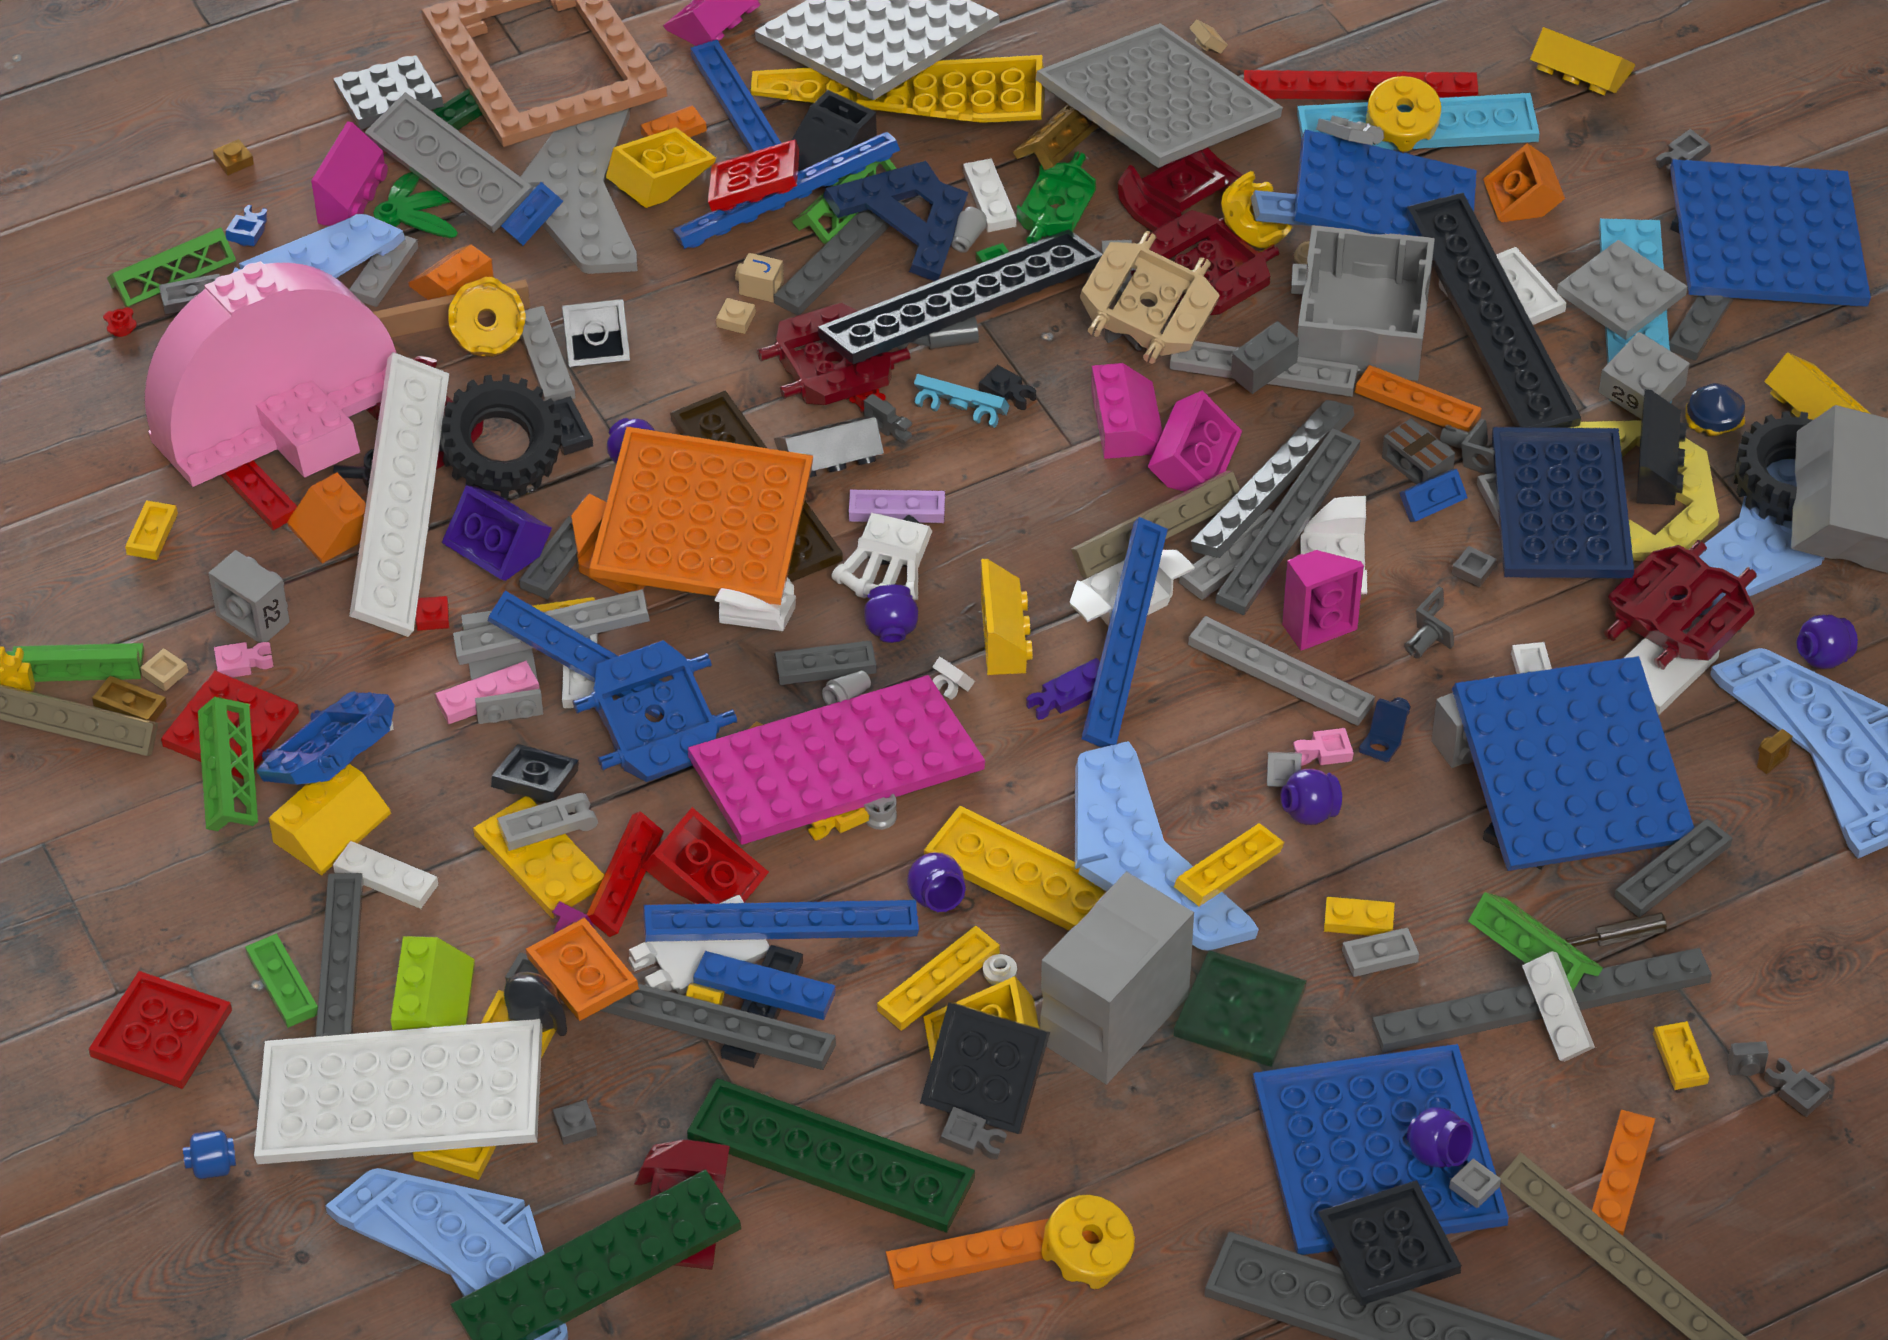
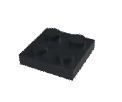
M517 744L492 775L491 787L504 790L509 794H519L534 798L539 802H551L558 798L578 772L579 760Z

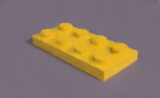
M525 796L473 827L474 836L553 919L555 916L552 912L559 901L573 907L597 892L604 874L566 834L509 851L498 827L497 818L538 806L530 797Z

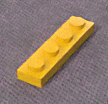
M1258 823L1178 876L1174 888L1200 907L1280 853L1285 842Z
M974 926L877 1003V1011L899 1030H904L982 968L985 960L992 955L999 954L1000 945L979 927Z

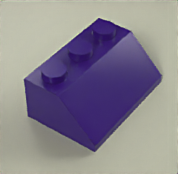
M466 485L442 543L499 579L506 581L540 557L552 527L492 491Z

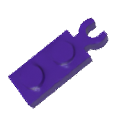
M1095 658L1043 684L1042 693H1032L1027 697L1026 707L1030 709L1036 705L1041 706L1036 709V718L1041 720L1046 718L1050 714V710L1054 708L1061 714L1091 699L1100 661Z

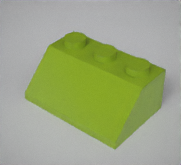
M403 936L391 1014L392 1031L467 1025L475 959L438 937Z

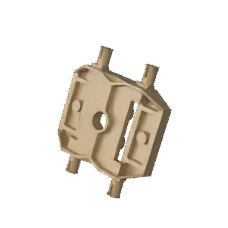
M1146 231L1138 244L1109 243L1084 285L1080 298L1093 321L1088 328V332L1091 335L1095 331L1094 336L1098 337L1103 328L1114 333L1128 334L1142 347L1148 349L1143 358L1146 362L1150 358L1149 363L1153 364L1158 355L1164 356L1190 351L1217 304L1220 295L1204 277L1211 265L1209 260L1206 259L1203 265L1205 258H1199L1193 270L1179 265L1149 250L1156 236L1152 233L1149 237L1150 231ZM1132 268L1136 269L1114 309H1109ZM1183 292L1186 293L1182 301L1180 302L1178 308L1176 309L1174 315L1172 316L1170 322L1168 323L1166 329L1164 330L1163 334H1161L1163 327L1165 326L1167 320L1169 319ZM1150 299L1155 303V306L1146 307L1140 300Z

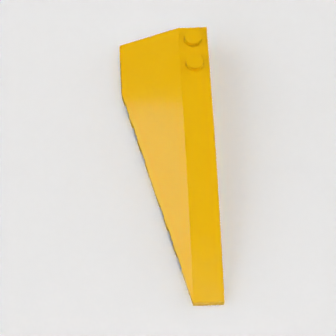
M1042 55L941 60L875 100L811 68L752 71L751 95L815 103L827 90H830L871 110L980 123L1042 120L1045 87L1038 81H1035L1037 70L1044 68Z

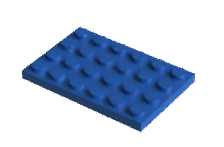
M1305 129L1301 140L1294 221L1315 226L1353 229L1369 234L1417 236L1406 215L1407 206L1464 193L1474 212L1477 170L1379 146L1348 141Z

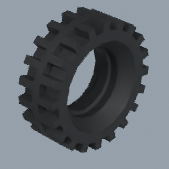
M503 374L502 381H493L492 375H485L483 384L477 385L473 379L467 383L465 392L458 389L454 393L453 402H448L445 407L439 445L440 451L444 452L443 463L445 467L450 465L453 467L452 477L456 481L463 477L466 479V485L478 486L488 491H500L502 498H508L509 491L516 490L518 495L521 496L526 494L528 485L531 484L536 489L541 485L542 477L544 475L549 477L552 473L553 464L557 462L562 437L560 413L554 414L555 403L551 398L546 401L542 399L543 389L539 386L533 391L527 388L528 380L521 378L517 384L509 382L510 375ZM495 417L510 419L521 425L527 432L529 447L517 459L508 461L491 460L480 454L473 446L471 432L478 423L485 419Z
M1790 411L1782 412L1780 419H1775L1770 414L1765 416L1764 425L1755 421L1751 424L1750 433L1745 431L1742 435L1741 444H1739L1733 477L1734 484H1738L1736 491L1738 497L1747 496L1745 506L1749 510L1757 507L1760 509L1759 517L1765 520L1768 515L1776 518L1775 524L1783 526L1784 520L1792 521L1797 486L1776 480L1768 473L1767 467L1771 463L1783 459H1796L1797 431L1812 421V419H1808V413L1801 412L1800 417H1791Z

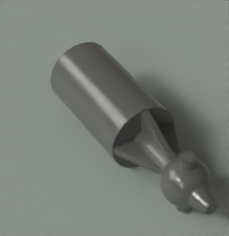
M971 317L963 322L946 327L939 332H933L897 348L903 349L909 343L928 346L929 349L978 343L979 334L976 317Z

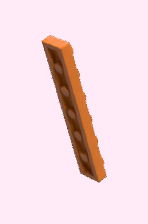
M1048 1219L886 1251V1262L893 1287L898 1289L1043 1259L1041 1249L1045 1225ZM1089 1230L1082 1232L1083 1238L1088 1243H1099V1238L1094 1232Z

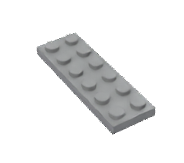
M406 92L365 131V134L382 150L493 233L533 191L532 185Z

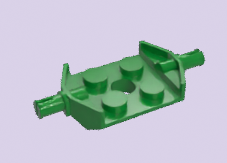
M1077 151L1069 163H1057L1054 167L1044 170L1042 164L1040 165L1039 177L1022 207L1017 205L1016 218L1024 229L1031 230L1026 239L1028 244L1039 241L1042 236H1052L1068 229L1072 232L1074 231L1096 191V179L1081 168L1086 160L1084 153L1081 152L1079 155ZM1054 204H1059V205H1061V206H1059L1058 208L1050 207L1051 205H1054Z

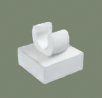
M940 656L933 665V668L941 674L937 675L932 681L938 690L941 689L943 684L948 683V689L944 695L950 700L957 695L958 686L968 692L975 682Z

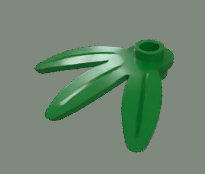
M413 172L401 176L393 184L388 201L377 205L373 212L374 218L394 227L403 222L419 230L442 237L453 238L458 234L452 225L440 217L418 211L452 201L437 190L424 191L409 196L420 180V177Z

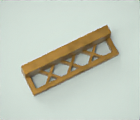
M1067 104L1015 149L1013 153L1019 159L1035 152L1044 170H1047L1060 162L1096 130L1099 125L1090 121L1085 115Z

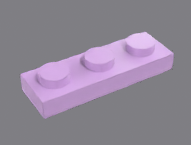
M850 490L849 521L868 522L872 512L902 520L907 515H911L920 523H944L945 491Z

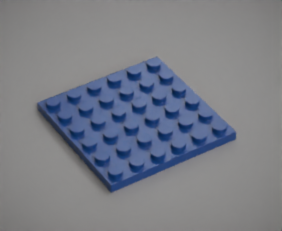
M1672 159L1670 171L1689 295H1716L1729 298L1868 307L1871 296L1848 171Z
M1639 656L1455 683L1452 687L1507 871L1674 845L1694 829Z
M1458 1044L1253 1073L1252 1082L1297 1254L1308 1255L1332 1251L1317 1221L1318 1211L1416 1180L1445 1235L1508 1226L1509 1217L1500 1187L1478 1208L1449 1188L1450 1180L1473 1158L1496 1175ZM1432 1107L1446 1108L1456 1113L1460 1118H1464L1471 1125L1473 1130L1472 1148L1467 1159L1461 1165L1442 1168L1429 1167L1413 1156L1407 1140V1130L1411 1121L1417 1118L1421 1112Z

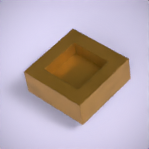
M239 139L213 150L214 159L227 175L254 165L252 154Z
M1781 729L1773 737H1766L1758 748L1757 768L1768 774L1789 756L1793 736L1784 729Z

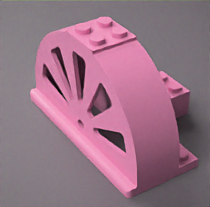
M260 261L248 264L243 269L230 275L218 277L214 282L204 285L205 289L178 313L161 337L153 354L146 379L145 409L150 428L148 432L151 442L192 487L277 449L304 478L360 453L354 425L348 417L381 402L387 359L392 352L396 353L393 341L380 319L342 282L320 269L296 263L263 264Z

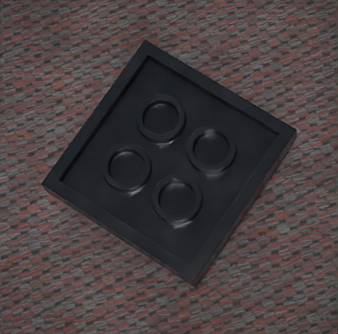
M948 1002L920 1104L951 1113L953 1107L986 1119L985 1124L1022 1134L1050 1032L957 1003Z
M1417 1180L1318 1211L1317 1221L1360 1306L1461 1273L1462 1265Z

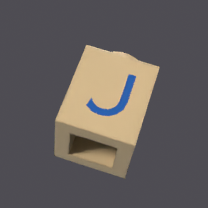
M748 253L744 263H740L736 269L735 280L739 281V294L774 303V294L781 289L784 283L783 260Z

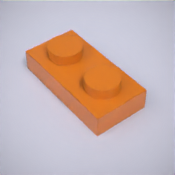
M693 105L641 124V134L643 137L675 127L688 137H693L706 132L707 129L705 120Z

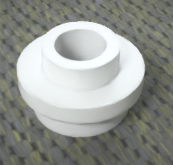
M1004 954L992 955L983 964V975L994 986L1009 978L1016 977L1017 964L1010 956Z

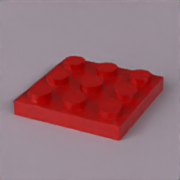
M796 139L713 164L708 195L711 211H728L739 203L746 201L757 202L766 195L775 192L783 194L797 186L799 147Z
M214 670L161 737L163 747L201 762L198 710L214 697L247 703L250 707L255 770L263 760V752H267V749H271L298 715V704ZM227 710L229 720L236 728L240 726L239 713ZM231 737L229 739L230 748L240 757L242 755L241 746ZM234 766L231 769L232 775L244 780L242 774Z
M138 971L89 1047L90 1057L183 1089L232 1011L231 1002Z

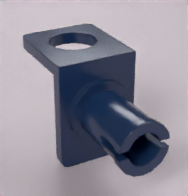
M1397 697L1391 702L1381 698L1378 699L1370 733L1360 745V753L1384 762L1391 760L1401 746L1407 716L1411 709L1406 699ZM1380 744L1385 746L1388 750L1377 751L1373 749L1370 745Z

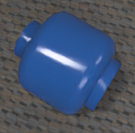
M222 1130L195 1133L190 1138V1147H183L185 1169L192 1168L195 1177L198 1179L226 1176L229 1174L231 1166H236L233 1137L227 1138Z

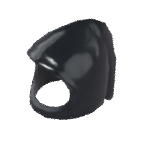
M528 971L517 973L507 980L504 989V1000L508 1010L509 1021L540 1019L543 1027L542 1032L554 1028L560 1036L567 1034L565 1012L561 1005L560 995L553 983L540 974Z

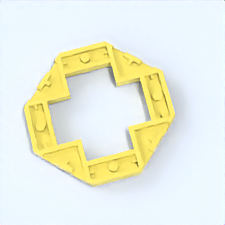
M1642 420L1581 422L1580 426L1569 427L1619 428L1622 457L1636 445L1640 447ZM1685 438V442H1679V448L1685 449L1684 468L1678 467V472L1684 474L1682 493H1676L1675 499L1688 507L1656 535L1629 520L1633 561H1644L1653 551L1675 545H1680L1688 550L1697 540L1701 541L1718 526L1719 513L1707 451Z

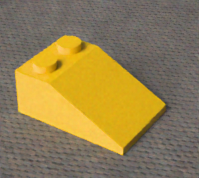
M675 127L613 147L606 178L613 182L620 190H623L635 199L638 204L648 208L668 201L714 164L716 157Z
M1015 976L955 1002L1039 1028L1034 998ZM947 1006L923 1016L931 1062Z

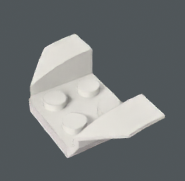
M1366 496L1332 499L1308 522L1304 528V533L1300 537V554L1319 550L1361 561L1364 565L1361 594H1367L1364 541Z
M1177 550L1162 551L1147 615L1167 606L1173 595V580L1195 569L1190 561ZM1124 561L1081 582L1077 580L1070 605L1087 622L1100 616L1109 626Z
M788 577L781 605L768 604L754 596L721 588L715 598L716 602H720V623L784 631L796 606L794 585Z

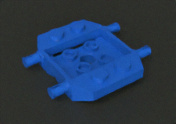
M662 640L597 663L594 691L590 695L573 700L572 702L577 714L595 707L610 733L615 752L598 757L602 770L620 764L624 771L645 782L693 766L688 758V747L714 740L721 727L737 723V717L733 709L716 716L714 714L711 715L695 680V671L712 666L707 653L689 660ZM670 675L672 676V680L630 693L616 700L612 698L613 695ZM650 710H658L662 713L663 719L659 722H651L646 718L645 714Z
M350 692L323 711L315 710V713L312 712L310 716L311 721L275 750L267 749V752L264 751L262 754L264 762L256 771L264 782L298 785L329 781L343 770L356 755L371 747L390 731L395 705L388 694Z

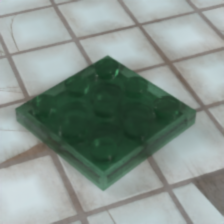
M1209 950L1176 1022L1174 1036L1272 1067L1305 992L1307 980Z

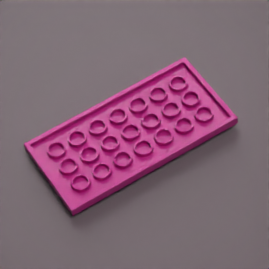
M929 675L688 747V758L741 845L862 808L864 804L883 797L889 798L891 794H894L895 797L985 769V759Z

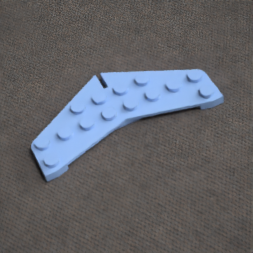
M356 214L339 223L239 263L240 269H243L248 264L260 261L263 264L296 263L320 269L337 278L376 253L384 256L394 250L405 240L403 230L366 214ZM235 267L233 273L239 271L240 269Z
M1783 459L1773 462L1767 467L1768 473L1776 480L1797 486L1795 459ZM1744 496L1739 518L1705 542L1707 550L1699 556L1709 567L1722 568L1737 577L1747 567H1750V570L1753 569L1757 577L1745 588L1749 597L1821 565L1822 560L1825 559V557L1791 549L1792 521L1784 520L1783 526L1775 524L1776 518L1768 515L1764 520L1758 516L1760 509L1754 507L1749 510L1745 506L1747 496ZM1722 592L1714 600L1712 606L1705 609L1700 615H1706L1726 594ZM1675 595L1671 599L1681 600L1687 595Z
M1763 648L1751 650L1712 666L1710 675L1722 689L1779 731L1781 729L1787 731L1793 736L1792 740L1811 754L1846 843L1857 859L1888 846V707Z
M1127 741L1081 753L1075 767V869L1080 868L1078 874L1107 892L1127 871L1194 912L1192 945L1201 950H1214L1255 939L1259 929L1254 921L1223 892L1199 907L1174 888L1177 877L1193 866L1164 841L1137 753L1130 742Z
M376 1168L366 1172L326 1205L327 1214L340 1225L451 1275L463 1297L544 1255L530 1205L525 1207V1201L518 1198ZM566 1323L534 1340H568Z

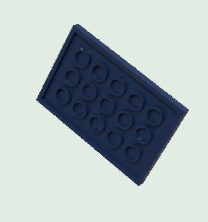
M1493 427L1492 445L1495 451L1494 468L1504 577L1633 578L1634 563L1619 428Z

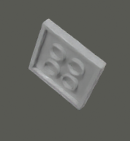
M1617 240L1560 282L1557 287V293L1627 340L1686 296L1688 286L1620 240Z

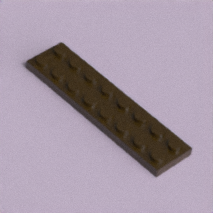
M726 390L670 412L671 422L681 435L767 448ZM804 501L787 576L791 582L843 561V552L806 501Z

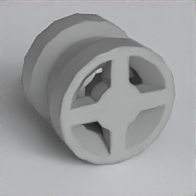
M891 794L889 798L883 797L864 804V808L869 815V821L866 822L869 827L883 830L895 823L897 819V799L894 794Z

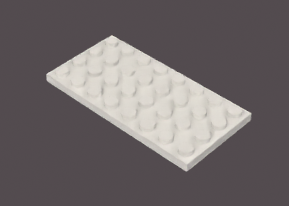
M519 1020L265 1041L254 1152L256 1163L269 1164L537 1143L543 1029L541 1020Z

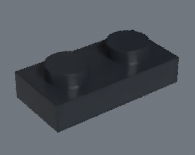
M571 396L554 401L553 412L554 414L560 413L561 417L560 429H562L560 449L563 454L567 455L593 447V438Z

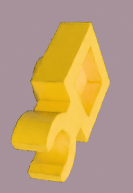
M0 646V684L33 692L35 681L31 664L22 663L24 651L21 648H17L15 656H11L5 652L4 647Z

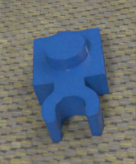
M247 205L244 208V216L236 215L226 229L227 241L254 247L265 231L267 209L263 208L260 213H252V205Z

